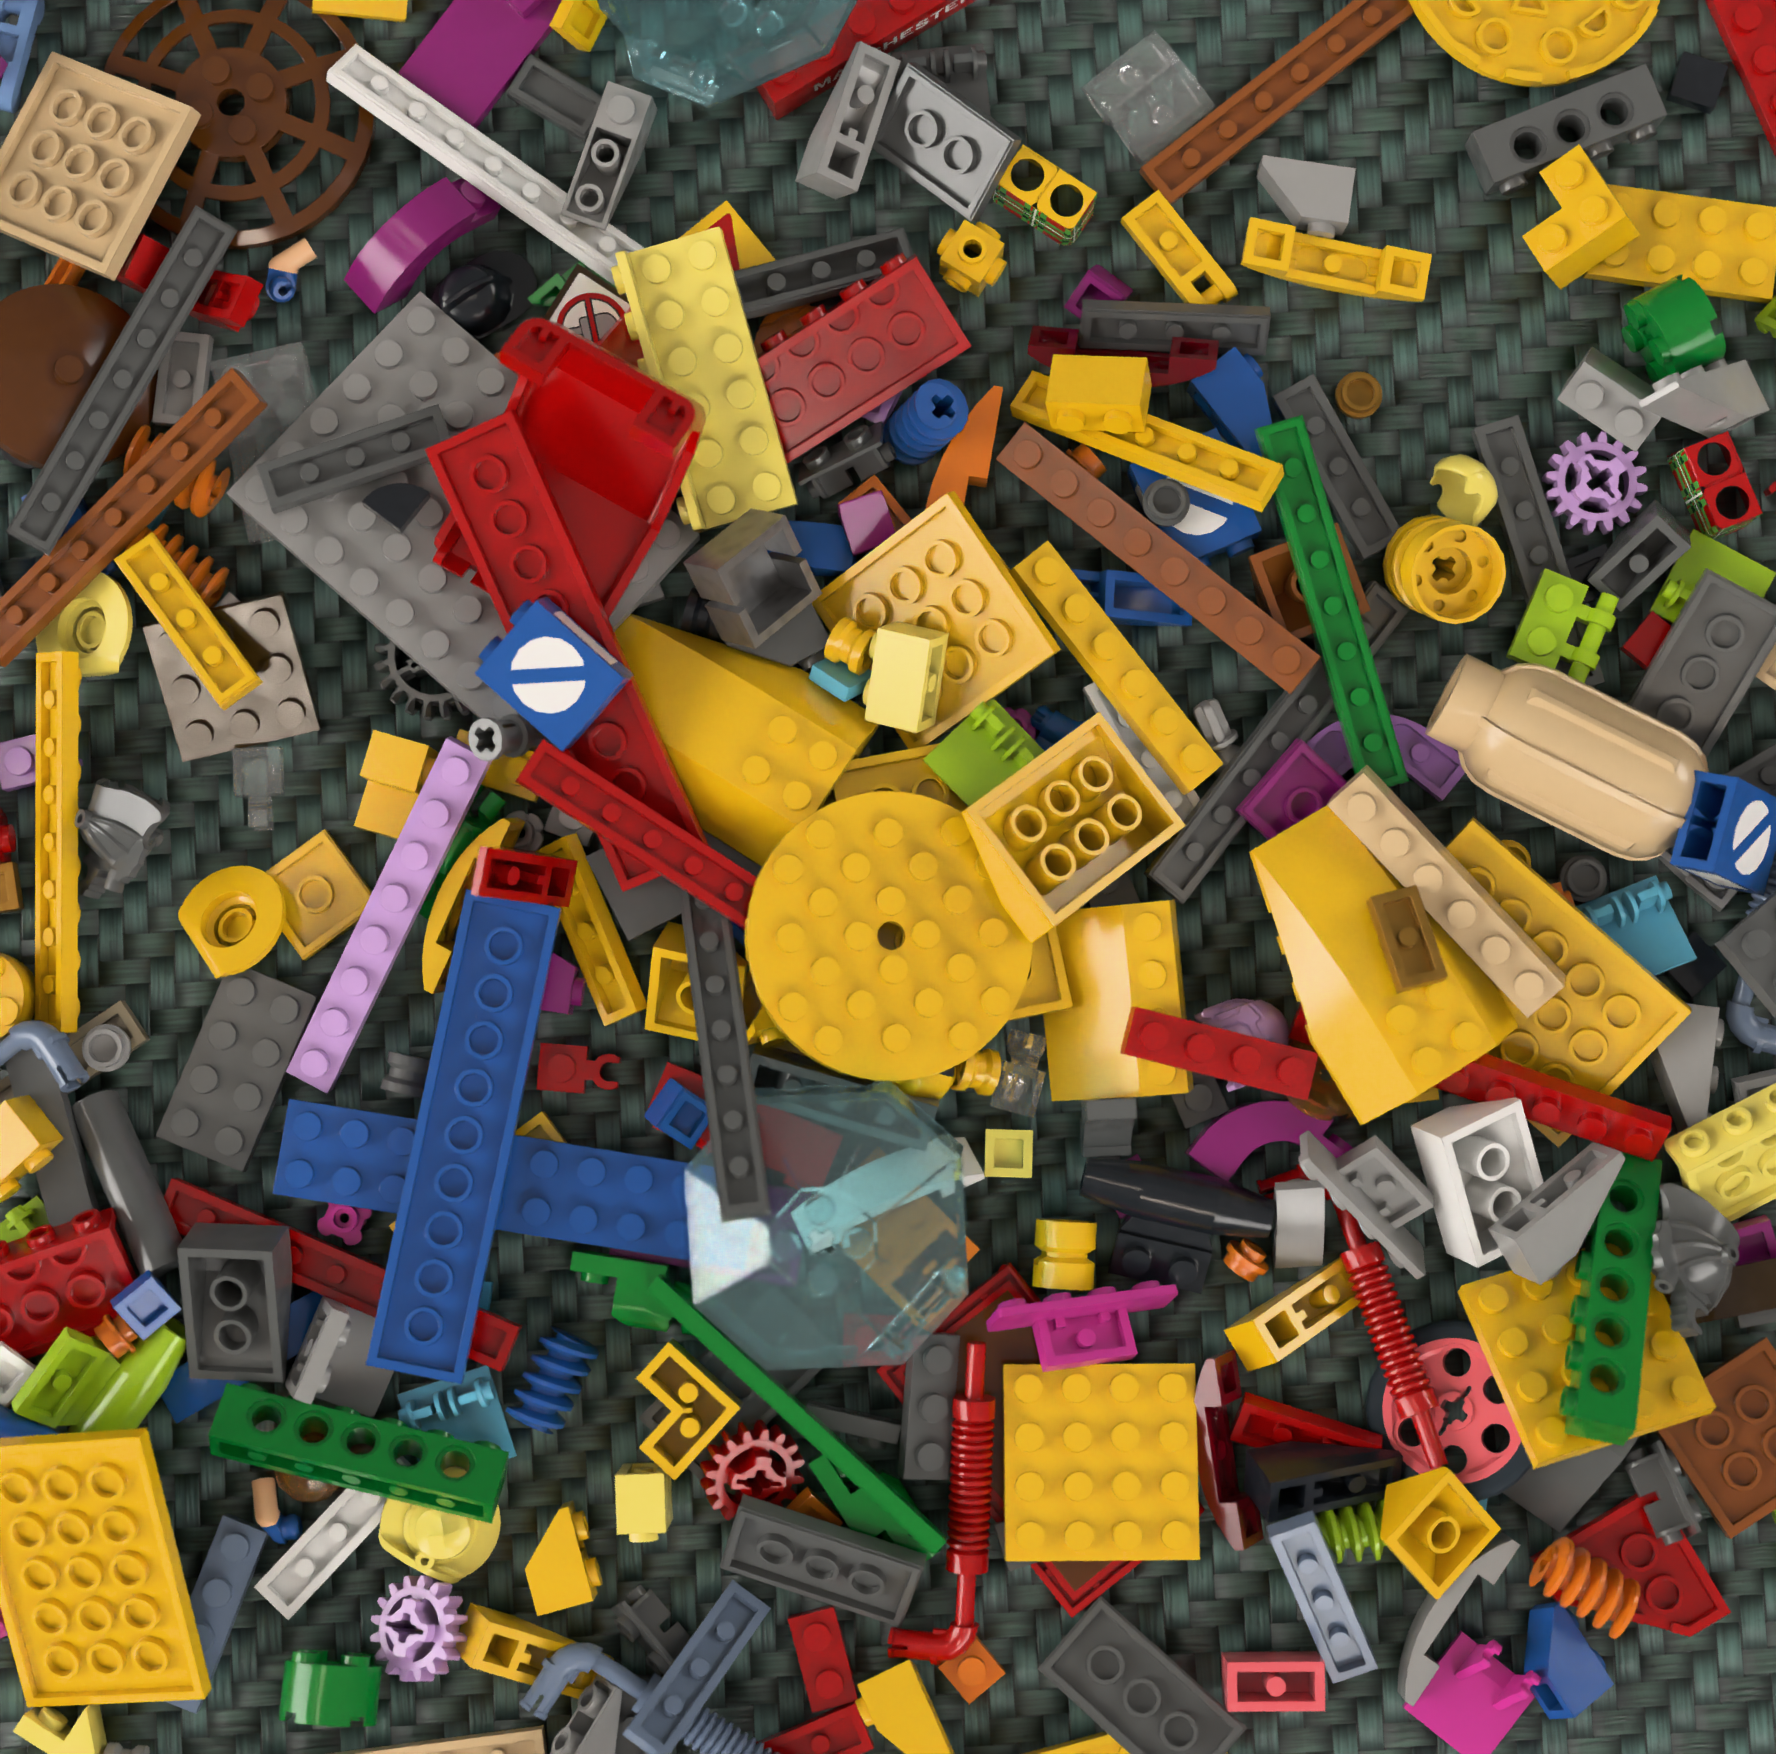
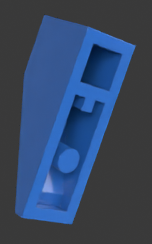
M1234 347L1217 360L1215 370L1190 380L1186 391L1213 426L1217 427L1218 432L1227 444L1262 457L1254 430L1272 424L1265 385L1260 379L1263 376V372L1251 355L1246 353L1242 356L1238 349Z

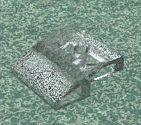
M1156 31L1150 32L1081 87L1106 126H1113L1138 164H1145L1216 107L1190 70Z

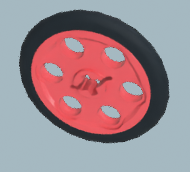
M1462 1319L1439 1320L1412 1329L1408 1332L1415 1336L1411 1342L1418 1345L1414 1351L1421 1353L1417 1360L1424 1361L1425 1364L1421 1368L1427 1369L1426 1377L1431 1380L1428 1386L1434 1388L1440 1406L1430 1409L1429 1412L1443 1450L1451 1445H1456L1464 1450L1467 1457L1466 1467L1463 1471L1454 1475L1477 1501L1499 1495L1517 1483L1532 1464L1505 1402L1496 1404L1490 1401L1486 1395V1384L1493 1377V1374L1470 1321ZM1460 1348L1470 1356L1471 1365L1466 1374L1456 1377L1447 1371L1445 1358L1451 1350ZM1379 1361L1369 1381L1365 1404L1368 1431L1383 1435L1381 1449L1399 1450L1403 1455L1401 1480L1443 1467L1439 1466L1430 1469L1421 1444L1410 1446L1402 1439L1401 1427L1411 1416L1399 1419L1393 1402L1397 1396L1390 1395L1393 1387H1387L1386 1383L1390 1379L1384 1378L1383 1374L1387 1370L1380 1368L1384 1361ZM1471 1387L1469 1394L1464 1398L1468 1388ZM1460 1398H1464L1465 1403L1462 1410L1468 1414L1467 1418L1464 1421L1455 1419L1451 1424L1447 1425L1446 1430L1441 1435V1431L1448 1423L1447 1418L1449 1417V1411L1444 1408L1447 1401L1456 1403ZM1493 1424L1504 1426L1510 1435L1508 1447L1499 1453L1490 1451L1484 1443L1483 1435L1485 1430Z

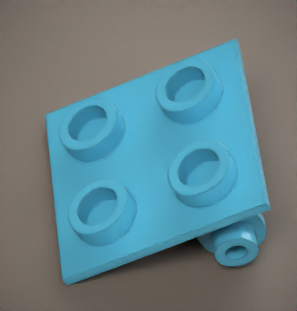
M1656 875L1576 906L1654 976L1697 959L1669 902V899L1673 898L1671 888L1666 881L1659 882Z
M485 1365L466 1371L462 1384L439 1380L397 1394L401 1409L398 1410L399 1420L404 1422L409 1428L426 1432L430 1429H439L450 1433L455 1439L471 1443L479 1440L492 1442L498 1445L501 1450L509 1452V1458L517 1456L488 1366Z

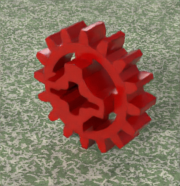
M757 1420L753 1430H748L742 1421L738 1423L737 1434L731 1436L725 1430L720 1432L721 1438L724 1441L720 1447L713 1444L708 1445L707 1449L713 1459L700 1462V1468L705 1474V1477L700 1480V1485L706 1493V1498L714 1510L719 1509L726 1520L729 1521L737 1513L743 1494L783 1507L781 1501L784 1498L794 1500L797 1497L791 1486L792 1484L804 1483V1477L798 1468L803 1466L805 1462L797 1450L799 1447L791 1435L786 1436L779 1425L775 1424L768 1431L764 1422ZM770 1449L774 1450L779 1454L780 1461H776L775 1458L769 1454ZM724 1483H728L731 1489H735V1495L725 1490Z

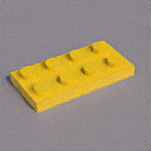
M1607 184L1640 235L1584 273L1583 278L1654 288L1677 275L1683 274L1682 280L1688 277L1692 278L1708 296L1765 304L1772 300L1776 273V207Z

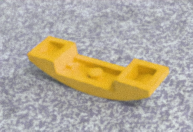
M1254 217L1249 218L1241 265L1293 283L1356 296L1422 302L1425 298L1432 254L1386 245L1381 250L1295 232L1296 226Z
M518 817L502 818L491 825L464 850L447 874L433 904L424 938L422 975L425 991L431 994L445 991L455 944L452 938L459 925L466 889H472L480 846L514 848L526 821Z

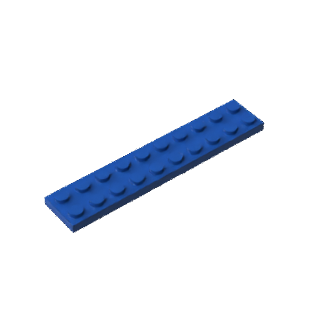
M466 889L367 1356V1366L458 1384L464 1382L558 931L561 908L476 896L471 894V890Z
M289 1099L272 1194L398 1214L417 1119ZM515 1135L495 1229L746 1270L754 1218L722 1223L714 1166Z

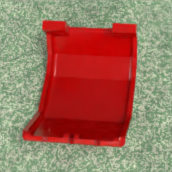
M531 318L524 321L515 330L500 350L498 362L520 374L505 412L516 410L606 615L610 619L664 525L697 451L706 422V412L703 406L695 399L569 328L543 318ZM451 510L435 537L434 545L438 550L434 555L433 562L460 578H463L470 569L474 570L476 574L470 583L489 593Z

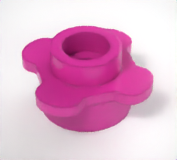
M328 1203L329 1206L325 1216L320 1218L317 1223L319 1232L324 1236L333 1234L343 1238L344 1243L347 1245L358 1244L363 1238L361 1230L365 1226L366 1219L372 1216L373 1210ZM344 1213L349 1216V1221L346 1223L341 1221V1215Z

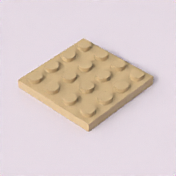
M52 51L0 149V232L115 281L193 133L201 114L189 105Z

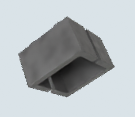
M751 508L683 562L700 597L711 600L705 607L722 640L756 649L822 594L807 560L796 557L802 549L786 515Z

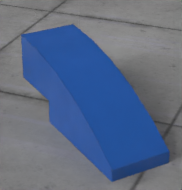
M1071 569L1114 624L1192 626V616L1139 573L1108 569L1101 572Z

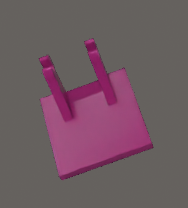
M1460 1631L1437 1660L1440 1667L1415 1705L1411 1706L1405 1702L1402 1707L1460 1754H1491L1535 1698L1530 1687L1533 1684L1538 1686L1541 1677L1533 1670H1530L1525 1675L1513 1673L1493 1657L1495 1653L1499 1655L1502 1651V1645L1493 1639L1487 1644H1477Z

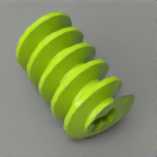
M1384 1499L1377 1500L1374 1512L1369 1502L1357 1504L1355 1514L1351 1506L1337 1508L1336 1515L1333 1509L1318 1512L1317 1516L1315 1515L1329 1550H1332L1337 1563L1343 1562L1346 1549H1351L1356 1562H1361L1366 1547H1370L1376 1561H1381L1383 1549L1386 1546L1380 1539Z

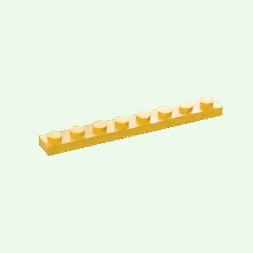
M56 651L36 653L35 1020H41L53 1025L59 1032L73 1033L77 1032L78 1017L80 1015L78 970L81 958L78 951V923L81 917V909L78 903V876L81 871V861L78 856L79 828L75 826V816L79 811L78 782L81 777V765L78 761V735L81 731L79 686L82 675L79 667V652Z

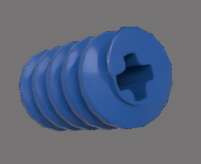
M932 379L921 385L892 414L884 425L883 442L889 441L892 444L897 455L895 460L902 464L915 466L926 463L934 457L937 452L963 430L968 420L969 411L965 396L957 386L947 380Z
M550 1326L557 1333L556 1337H540L539 1342L548 1350L547 1355L532 1354L530 1358L540 1368L539 1372L524 1371L522 1374L532 1385L531 1389H515L514 1394L523 1402V1406H507L505 1411L521 1423L538 1431L553 1435L550 1429H563L566 1424L564 1417L558 1411H571L575 1405L565 1393L579 1394L583 1388L574 1376L585 1377L590 1374L591 1369L582 1358L596 1359L600 1352L590 1342L563 1329Z

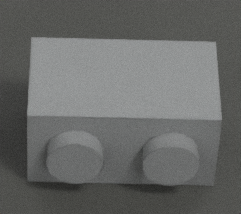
M1594 347L1590 348L1566 381L1557 400L1634 452L1638 450L1662 418L1641 408L1638 402L1655 393L1653 387Z

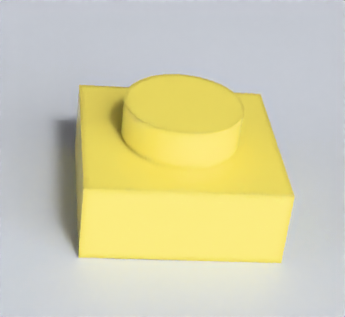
M985 1129L984 1176L1032 1178L1033 1130Z

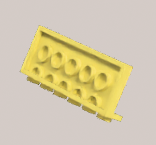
M718 226L627 253L625 250L616 252L618 265L611 267V271L619 295L626 293L631 312L624 313L629 335L632 341H640L644 358L637 360L638 368L695 399L703 406L706 412V422L697 451L681 484L683 496L676 498L683 524H691L693 531L700 533L732 524L751 508L774 512L798 505L722 229Z
M1776 1083L1664 1141L1665 1150L1678 1166L1683 1187L1708 1201L1730 1222L1776 1199Z

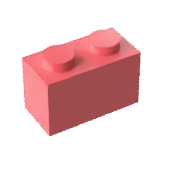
M1317 1651L1221 1652L1222 1702L1228 1712L1325 1711V1661Z

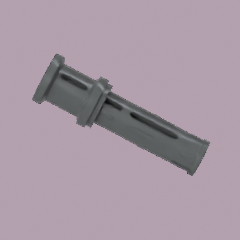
M517 714L503 716L499 721L490 717L478 719L471 725L468 735L471 751L477 758L483 761L496 760L503 754L513 758L522 756L530 748H537L542 739L554 745L524 717Z

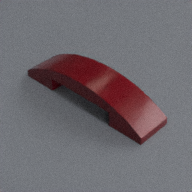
M1032 326L1028 343V355L1051 368L1053 354L1145 357L1148 359L1152 387L1185 382L1215 370L1219 349V340L1172 337L1170 354L1079 348V329Z
M1230 1349L1205 1360L1197 1383L1194 1403L1197 1415L1198 1475L1208 1506L1225 1538L1235 1551H1241L1264 1539L1260 1511L1246 1492H1239L1232 1440H1229L1230 1426L1226 1404L1242 1397L1235 1349Z

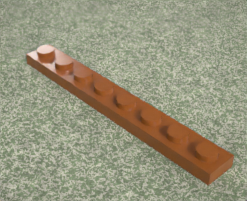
M1353 0L1143 165L1139 173L1154 192L1159 190L1172 206L1412 17L1415 12L1409 1Z
M231 367L58 540L50 556L48 557L44 554L0 598V666L6 667L268 406L267 402L240 371Z
M1026 422L1023 423L997 456L996 460L1289 694L1292 695L1321 659V656Z

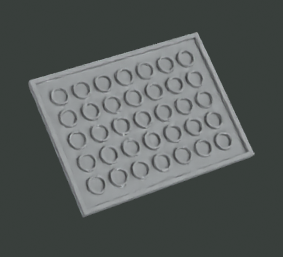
M420 291L243 474L226 494L229 499L479 719L490 717L499 721L503 716L520 714L474 673L483 664V661L479 658L483 649L496 636L503 640L507 633L489 593L470 583L476 574L474 570L470 569L463 578H460L433 562L434 555L438 550L434 545L435 537L449 515L451 507L431 463L427 462L276 514L273 513L256 467L258 464L439 404L450 437L505 412L518 376L508 367L499 363L498 358ZM407 483L427 490L431 497L401 534L363 506L362 501L366 496L385 485ZM671 509L658 537L609 619L614 632L700 540V534L694 532L690 525H684L681 518Z

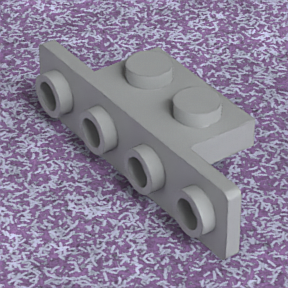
M1310 1131L1301 1134V1155L1298 1160L1305 1175L1312 1181L1318 1180L1328 1190L1335 1205L1341 1210L1347 1209L1358 1220L1364 1234L1371 1240L1376 1238L1387 1249L1389 1257L1398 1268L1402 1269L1405 1267L1417 1280L1425 1276L1423 1246L1403 1225L1435 1206L1433 1193L1376 1135L1336 1158Z

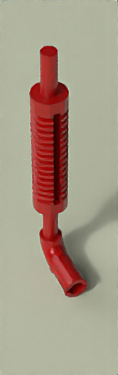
M1296 1164L1295 1169L1263 1180H1256L1259 1194L1274 1190L1276 1182H1287L1292 1179H1310L1305 1175L1300 1164ZM1324 1187L1326 1201H1332L1349 1247L1348 1251L1340 1254V1258L1346 1273L1352 1274L1348 1281L1355 1283L1351 1289L1358 1292L1354 1296L1355 1299L1361 1300L1358 1308L1364 1309L1361 1313L1362 1317L1367 1318L1364 1324L1365 1326H1371L1367 1333L1374 1335L1370 1341L1377 1344L1373 1348L1374 1352H1380L1377 1360L1384 1361L1380 1368L1387 1370L1383 1376L1390 1379L1386 1383L1387 1387H1393L1390 1395L1397 1396L1393 1402L1399 1419L1411 1416L1430 1469L1448 1464L1429 1412L1430 1409L1438 1407L1440 1404L1434 1388L1427 1386L1431 1380L1424 1377L1428 1373L1427 1369L1421 1368L1425 1364L1424 1361L1417 1360L1421 1353L1414 1351L1418 1345L1411 1342L1415 1336L1408 1333L1412 1329L1411 1326L1405 1325L1408 1318L1402 1316L1405 1309L1399 1308L1402 1301L1395 1299L1399 1293L1392 1290L1396 1286L1395 1282L1389 1281L1392 1278V1274L1385 1273L1389 1266L1382 1264L1386 1258L1380 1242L1375 1241L1367 1244L1358 1220L1347 1209H1339L1331 1199L1328 1190ZM1274 1192L1264 1196L1274 1199Z
M983 1341L967 1342L965 1393L956 1394L953 1397L952 1417L955 1420L952 1422V1427L955 1429L951 1431V1435L954 1437L951 1440V1445L954 1446L951 1449V1454L954 1456L950 1458V1463L953 1464L950 1467V1472L953 1474L949 1478V1481L952 1482L949 1485V1490L952 1492L949 1494L951 1501L948 1503V1508L951 1510L948 1512L950 1519L947 1526L950 1528L947 1531L949 1536L947 1545H949V1548L946 1550V1570L957 1574L955 1620L950 1622L948 1629L934 1627L933 1632L902 1629L892 1626L888 1636V1644H892V1647L887 1648L889 1658L930 1661L931 1665L938 1666L941 1661H950L966 1653L976 1638L979 1623L974 1621L976 1575L988 1572L989 1550L987 1549L989 1547V1540L987 1538L990 1537V1531L987 1529L990 1528L988 1520L991 1518V1513L988 1511L991 1510V1504L988 1502L991 1501V1495L988 1493L992 1492V1486L989 1485L992 1483V1477L989 1475L993 1471L990 1467L993 1465V1459L990 1457L993 1456L991 1447L994 1446V1441L991 1440L994 1438V1432L991 1431L994 1429V1422L991 1420L995 1419L996 1402L995 1397L984 1394L986 1342Z

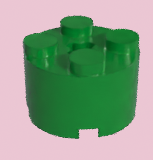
M1683 274L1677 275L1638 295L1624 305L1628 325L1622 328L1623 339L1631 352L1636 353L1640 351L1646 362L1647 374L1653 384L1676 372L1682 374L1700 365L1704 368L1722 359L1726 352L1723 331L1714 335L1710 321L1718 318L1710 300L1692 278L1688 277L1682 280Z
M300 1648L299 1651H293L292 1658L285 1659L279 1720L287 1721L293 1717V1713H296L295 1723L350 1727L351 1721H360V1717H364L363 1727L376 1726L382 1665L375 1664L376 1654L347 1652V1654L341 1655V1660L327 1659L328 1650Z

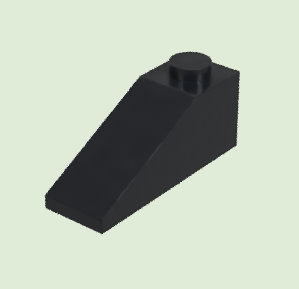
M1287 1441L1252 1448L1246 1451L1244 1490L1268 1523L1288 1519L1311 1510L1317 1513L1384 1499L1386 1485L1401 1480L1403 1455L1399 1450Z

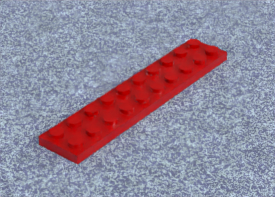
M516 410L507 411L425 449L506 633L508 634L514 627L509 621L510 618L526 600L529 599L534 603L536 600L548 597L631 671ZM632 676L577 742L563 752L709 846L634 676ZM597 834L622 892L661 876Z

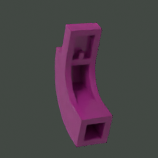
M445 177L405 204L373 235L354 260L344 281L375 314L407 297L419 274L441 250L462 235L495 219L501 206L465 179L460 178L451 183Z
M1268 1100L1246 1103L1221 1114L1203 1128L1184 1153L1215 1177L1229 1181L1244 1159L1258 1147L1275 1141H1287L1300 1146V1135L1306 1131H1310L1336 1158L1350 1151L1353 1147L1334 1133H1332L1329 1139L1323 1136L1334 1121L1324 1113L1299 1103Z

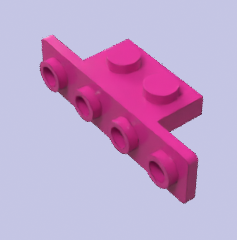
M1152 1280L1136 1284L1132 1287V1290L1116 1292L1115 1287L1107 1286L1094 1289L1087 1296L1072 1298L1068 1292L1056 1293L1045 1297L1043 1302L1027 1304L1023 1298L1011 1299L998 1305V1309L986 1321L988 1332L1032 1326L1042 1372L1132 1360L1138 1352L1128 1313L1164 1308L1178 1295L1176 1284L1160 1286L1159 1281Z

